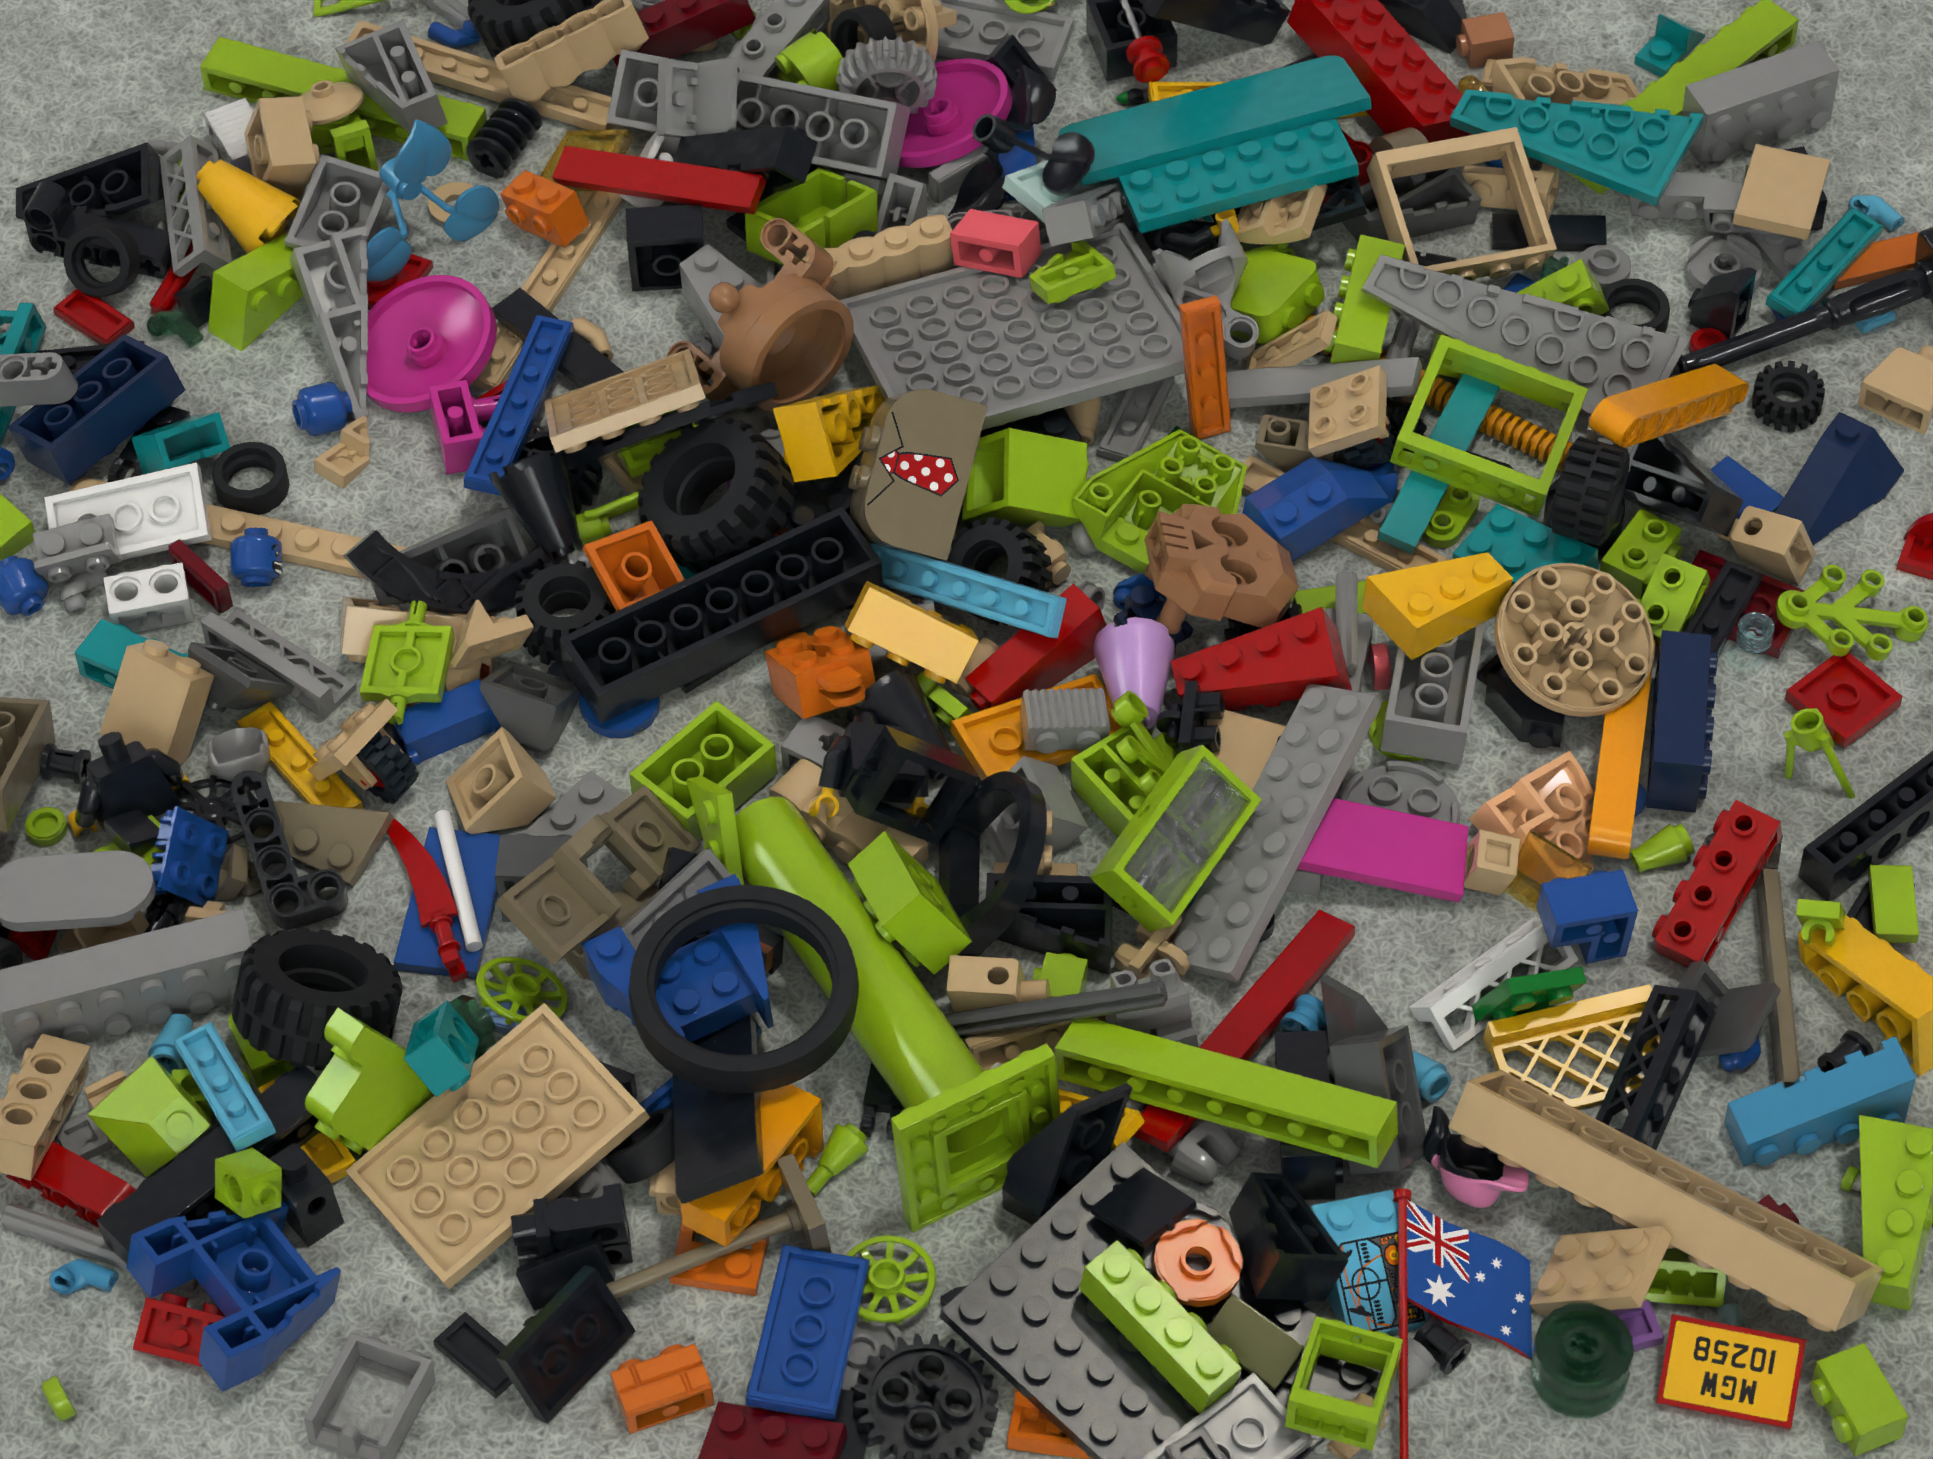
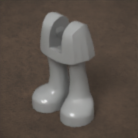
M1128 1099L1126 1107L1142 1113L1149 1104ZM1199 1118L1184 1133L1186 1137L1184 1139L1180 1138L1168 1152L1173 1157L1171 1163L1172 1171L1205 1185L1218 1174V1167L1215 1161L1223 1166H1227L1240 1155L1237 1144L1219 1124L1203 1121Z

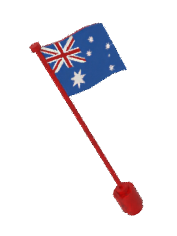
M1399 1188L1394 1190V1202L1398 1203L1399 1338L1403 1339L1399 1361V1458L1409 1459L1408 1302L1445 1323L1497 1341L1532 1360L1531 1305H1529L1531 1301L1530 1260L1519 1252L1497 1240L1444 1221L1411 1202V1190Z

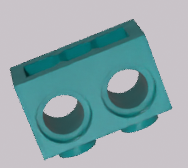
M447 1000L413 1024L404 1060L435 1097L448 1089L454 1092L465 1085L471 1078L470 1073L473 1062L476 1059L475 1054L479 1037Z

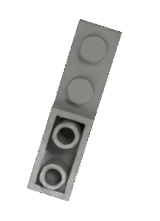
M1675 172L1657 206L1629 196L1632 214L1645 219H1704L1706 231L1722 234L1751 232L1764 235L1771 233L1733 224L1735 210L1743 185L1730 180L1703 174Z

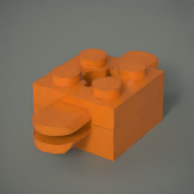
M822 627L817 629L814 635L811 636L805 632L792 633L777 640L775 648L765 651L773 695L802 719H807L840 707L857 704L865 699V690L875 683L870 651L851 640L850 635L839 627Z

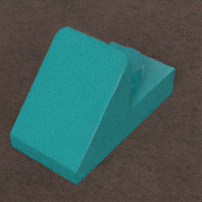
M1659 14L1655 35L1635 55L1634 64L1662 77L1668 73L1669 69L1676 62L1681 63L1705 38V34L1674 18Z

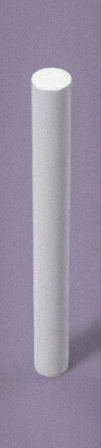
M440 810L434 814V820L458 911L464 942L468 951L475 952L480 950L483 944L451 815L447 810Z

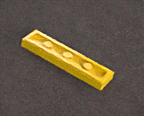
M271 701L237 721L238 728L253 727L261 729L266 733L270 748L271 765L307 804L353 809L364 808L361 799L336 772L319 782L308 771L317 761L313 756L316 750Z

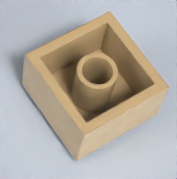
M303 96L259 98L244 132L252 175L295 198L302 196L307 183L312 178V172L315 166L319 164L320 159L317 144H312L310 134L313 127L312 115L310 110H305Z

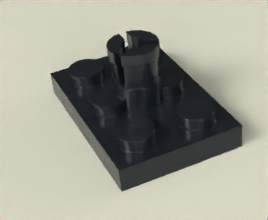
M584 1265L537 1315L529 1317L524 1322L523 1326L525 1327L496 1356V1359L533 1415L541 1422L548 1424L634 1334L635 1329L597 1269Z

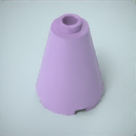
M1138 617L1127 618V624L1115 627L1113 622L1106 625L1097 634L1094 641V655L1112 706L1114 707V701L1126 691H1132L1144 702L1148 709V717L1142 721L1148 730L1156 725L1157 716L1161 711L1171 669V661L1175 651L1174 639L1169 636L1167 627L1157 621Z

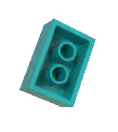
M1499 504L1495 505L1452 553L1453 559L1488 552L1513 577L1512 586L1528 572L1550 564L1574 563L1598 570V549L1576 539L1554 534L1552 528Z

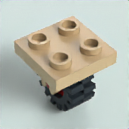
M1380 365L1310 389L1308 450L1315 458L1345 449L1344 456L1346 459L1350 458V464L1359 469L1370 468L1390 461L1394 450L1392 443L1395 442V436L1390 432L1393 427L1391 422L1389 423L1386 411L1387 373Z
M388 699L375 706L369 702L359 712L357 710L354 711L340 725L342 731L333 739L329 738L315 751L313 756L317 761L308 769L319 782L341 769L361 788L370 791L376 797H381L384 802H390L391 804H395L418 777V772L415 771L417 769L415 764L409 762L411 758L401 750V747L382 728L398 711Z

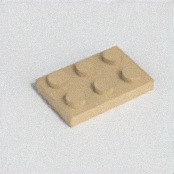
M1663 1226L1561 1235L1529 1305H1531L1535 1312L1542 1315L1641 1308L1672 1236Z

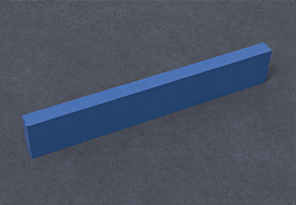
M536 315L464 476V488L501 496L488 474L497 471L498 476L501 477L505 475L502 467L518 460L574 333L573 322Z

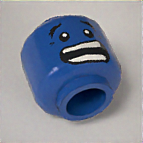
M245 529L244 535L235 538L230 545L231 574L236 579L241 580V585L245 587L273 585V580L282 574V543L278 538L268 535V529Z

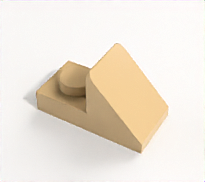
M476 600L463 620L451 664L455 669L519 650L534 626L527 615L512 619L506 616L492 622L481 602Z

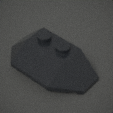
M1378 0L1409 35L1449 54L1455 50L1456 36L1461 35L1462 19L1467 18L1463 0Z

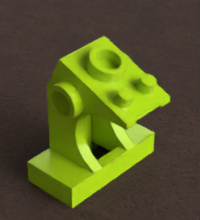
M357 111L334 122L313 125L310 134L312 144H317L319 155L335 153L337 159L379 171L370 127L366 119L361 120Z

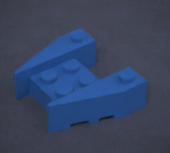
M733 874L698 890L697 894L716 888L742 884L736 874ZM757 923L729 924L708 930L709 935L679 948L664 966L656 988L657 1004L671 1027L688 1041L698 1040L756 1012L759 1013L768 1029L774 1026ZM621 926L583 942L582 948L587 972L605 1003L615 1011L619 1009L631 1019L632 1025L635 1026L629 1002V982L633 957L636 951Z
M281 1202L280 1208L246 1219L238 1214L226 1215L225 1210L209 1212L208 1218L187 1221L185 1216L168 1218L131 1235L126 1269L150 1299L196 1278L226 1316L204 1327L198 1359L222 1392L260 1375L335 1302L341 1271L338 1267H335L317 1276L283 1233L288 1211L286 1202Z

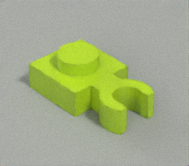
M923 672L917 676L928 702L937 707L934 715L947 728H951L952 720L971 714L966 706L942 686H938L933 680L923 675Z

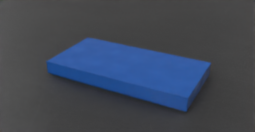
M429 827L424 848L432 856L453 896L437 828ZM454 830L483 944L482 948L475 952H470L466 949L458 915L452 917L453 926L451 929L455 940L461 944L460 954L469 975L468 979H476L480 970L496 906L495 903L498 898L495 870L500 835L489 833L471 835L466 831ZM412 890L393 962L394 966L398 971L450 976L441 956L438 954L439 943L436 934L430 930V927H421L418 905L414 890Z
M783 1244L746 1396V1406L835 1421L868 1276L869 1259Z

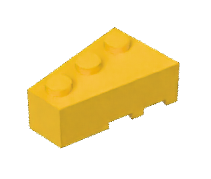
M1488 552L1366 577L1362 609L1413 660L1495 617L1503 598L1512 587L1513 577Z
M866 581L845 623L847 631L852 632L850 639L869 649H872L873 645L876 644L888 650L886 656L889 659L908 667L911 661L925 668L922 673L923 675L940 684H944L946 679L957 684L979 641L971 627L962 623L960 626H957L941 618L942 615L931 609L927 611L912 604L910 600Z

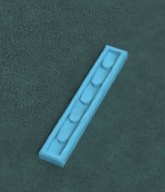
M872 543L871 547L882 561L884 586L1040 635L1058 638L1067 598L943 560Z

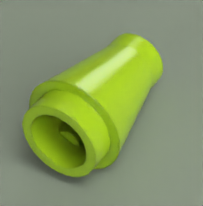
M1680 823L1676 826L1668 824L1640 846L1630 850L1629 855L1640 874L1647 870L1687 862V857L1694 854L1695 850L1687 830Z

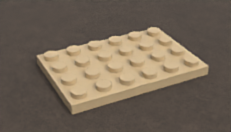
M545 1003L473 1063L470 1073L471 1078L465 1085L454 1092L448 1089L437 1097L433 1096L345 1171L448 1290L513 1236L512 1215L533 1213V1199L546 1198L547 1203L555 1200L650 1118L646 1110Z

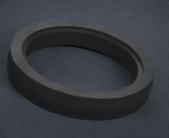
M757 885L726 886L708 890L685 899L665 912L653 923L639 943L633 957L629 982V1002L633 1020L642 1042L651 1055L665 1069L677 1077L705 1089L726 1093H756L774 1090L797 1082L815 1072L838 1051L845 1041L855 1018L859 994L858 972L853 952L846 936L836 922L821 908L796 894ZM757 923L786 930L807 942L826 964L832 980V990L828 1004L817 1022L801 1037L785 1046L768 1052L750 1055H731L710 1051L691 1043L677 1033L666 1021L657 1004L656 988L658 980L671 956L687 941L705 931L729 924Z

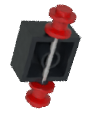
M1086 0V32L1106 81L1135 75V78L1142 83L1157 82L1168 73L1169 68L1177 67L1178 35L1172 21L1162 18L1155 19L1143 11V5L1139 0Z

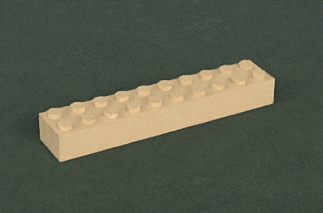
M1502 1070L1467 1081L1448 1128L1461 1134L1460 1139L1463 1142L1477 1148L1486 1147L1498 1153L1497 1158L1504 1164L1515 1168L1524 1167L1536 1173V1180L1544 1185L1553 1188L1562 1187L1572 1192L1574 1200L1584 1206L1591 1208L1600 1207L1612 1214V1220L1628 1228L1663 1226L1672 1236L1668 1246L1669 1249L1676 1247L1689 1254L1688 1259L1692 1263L1706 1269L1716 1268L1727 1274L1728 1281L1737 1287L1746 1290L1755 1289L1767 1295V1301L1779 1309L1786 1311L1793 1309L1807 1317L1806 1321L1819 1330L1826 1332L1833 1330L1836 1332L1863 1317L1884 1271V1268Z

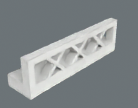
M1534 917L1409 1008L1419 1022H1432L1445 1047L1450 1051H1454L1485 1029L1488 1022L1493 1021L1476 1022L1472 1005L1479 1001L1481 990L1487 986L1495 988L1507 978H1511L1512 968L1517 964L1529 966L1528 975L1538 974L1539 969L1544 970L1541 973L1567 969L1577 962L1578 958L1571 945L1557 948L1562 958L1551 966L1540 963L1543 946L1549 941L1540 917ZM1500 977L1499 983L1494 982L1495 980H1497V979ZM1469 1000L1468 1006L1463 1005V1003ZM1455 1009L1466 1011L1464 1028L1454 1036L1444 1017Z

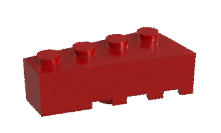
M1322 607L1171 661L1177 693L1182 701L1184 698L1185 682L1198 681L1201 691L1221 692L1225 701V710L1241 711L1245 710L1246 706L1263 704L1265 707L1281 706L1283 701L1300 700L1307 685L1310 684L1352 691L1338 629Z

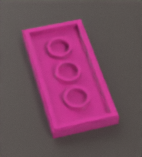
M1333 798L1297 869L1459 903L1464 892L1468 826Z

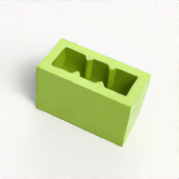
M1676 1247L1673 1249L1667 1248L1644 1301L1723 1308L1726 1274L1716 1268L1706 1269L1692 1263L1688 1259L1689 1254Z

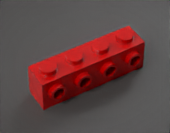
M1738 800L1734 801L1729 811L1723 809L1719 814L1713 827V832L1716 833L1709 846L1703 844L1698 850L1692 865L1695 867L1689 881L1683 879L1679 883L1672 898V902L1675 905L1668 916L1664 914L1660 916L1652 932V937L1655 938L1656 953L1686 968L1689 967L1691 962L1702 960L1708 965L1782 837L1781 821Z

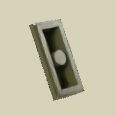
M1235 1295L1230 1296L1207 1329L1208 1334L1219 1345L1224 1344L1234 1352L1240 1367L1250 1374L1254 1372L1273 1391L1278 1388L1297 1364L1304 1350V1346Z

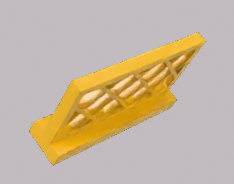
M1651 984L1490 1021L1487 1023L1483 1041L1488 1053L1491 1052L1497 1071L1502 1070L1576 1109L1602 1104L1609 1088L1596 1081L1605 1066L1617 1071L1620 1062L1610 1058L1618 1042L1628 1046L1631 1037L1624 1034L1630 1023L1639 1021L1651 994L1652 987ZM1621 1026V1028L1619 1029V1031L1613 1028V1027ZM1600 1031L1614 1039L1606 1054L1583 1043L1588 1033ZM1659 1034L1648 1040L1647 1044L1643 1046L1641 1051L1643 1056L1654 1050L1651 1048L1653 1042L1657 1049L1661 1040ZM1580 1036L1579 1040H1576L1573 1037ZM1560 1041L1573 1048L1565 1064L1542 1053L1548 1043ZM1540 1045L1538 1050L1534 1049L1533 1046ZM1518 1050L1531 1057L1532 1060L1524 1074L1507 1066L1503 1053ZM1578 1051L1600 1063L1592 1078L1570 1068ZM1537 1061L1559 1072L1551 1088L1529 1077ZM1639 1073L1630 1078L1625 1087L1626 1092L1629 1093L1639 1087L1645 1076ZM1564 1075L1586 1086L1581 1097L1569 1099L1556 1092ZM1632 1080L1638 1082L1637 1084L1630 1085ZM1591 1090H1594V1091L1598 1092V1093L1589 1095V1093H1590Z

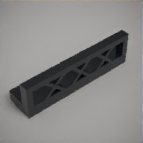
M1654 985L1595 1118L1609 1126L1614 1115L1627 1109L1628 1115L1622 1129H1614L1654 1150L1658 1148L1716 1014L1698 991ZM1663 1001H1677L1673 1012L1659 1020L1657 1014ZM1659 1034L1661 1040L1657 1049L1643 1056L1641 1051L1645 1042ZM1643 1071L1645 1077L1641 1085L1627 1093L1625 1087L1628 1080Z

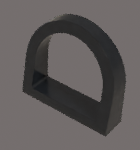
M997 772L979 782L973 794L964 801L956 814L951 829L945 832L939 841V885L972 940L958 954L960 956L979 957L1008 928L1022 908L1034 883L1041 862L1047 830L1045 798L1041 789L1035 783L1014 772ZM1017 801L1019 808V831L1014 852L998 884L979 903L980 836L1009 805Z

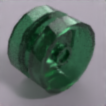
M1571 1303L1553 1310L1540 1323L1534 1340L1530 1366L1532 1385L1540 1400L1555 1412L1572 1418H1593L1609 1412L1623 1399L1628 1386L1634 1356L1633 1339L1625 1323L1610 1310L1591 1303Z

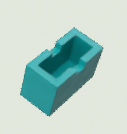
M220 412L195 415L131 437L143 475L187 465L193 461L213 456L230 448Z

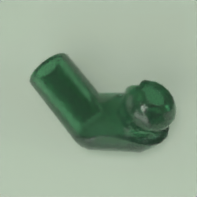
M180 310L160 311L147 320V329L151 335L157 337L162 334H178L189 348L204 338L203 334L188 316Z

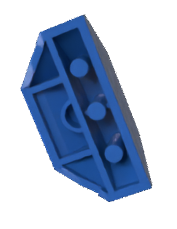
M1311 457L1245 498L1242 514L1248 516L1288 550L1293 562L1390 503V499L1369 471Z

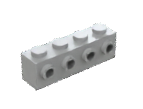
M773 0L767 10L757 16L752 28L745 37L735 43L728 58H735L737 60L738 72L779 80L777 74L781 70L777 66L774 57L811 30L816 29V33L825 28L830 21L829 0Z

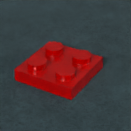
M1848 653L1842 657L1831 656L1786 690L1785 700L1798 711L1817 708L1822 714L1825 726L1833 740L1845 749L1899 708L1903 696L1851 653Z

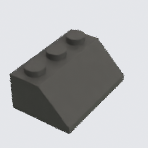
M1408 1025L1344 1038L1329 1046L1328 1070L1330 1075L1335 1078L1336 1085L1397 1102L1398 1135L1380 1166L1375 1168L1344 1159L1346 1163H1349L1350 1174L1400 1171L1423 1157V1142L1426 1130Z

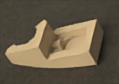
M362 415L341 429L340 442L314 459V472L343 489L369 465L370 440L368 437L367 417Z

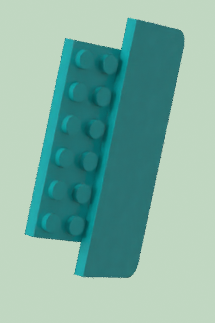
M1323 56L1072 123L1063 127L1059 131V136L1069 132H1076L1091 141L1094 146L1095 157L1090 165V170L1080 181L1081 185L1085 186L1116 177L1141 234L1313 188L1316 185L1320 186L1359 175L1358 163L1336 118L1372 109L1371 97L1344 58L1340 56Z

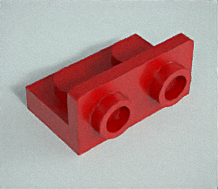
M164 1292L162 1293L161 1300L146 1297L132 1349L203 1367L198 1359L204 1327L226 1316L217 1305L206 1302L203 1304L202 1311L187 1307L189 1298Z

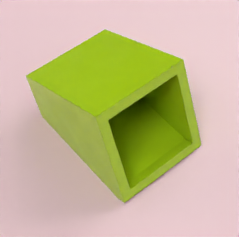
M1007 428L979 438L963 499L962 520L973 522L981 519L987 522L988 517H996L1001 521L1005 519L1017 525H1033L1037 521H1041L1044 526L1065 527L1081 522L1071 503L1087 481L1089 466L1087 443L1013 428Z

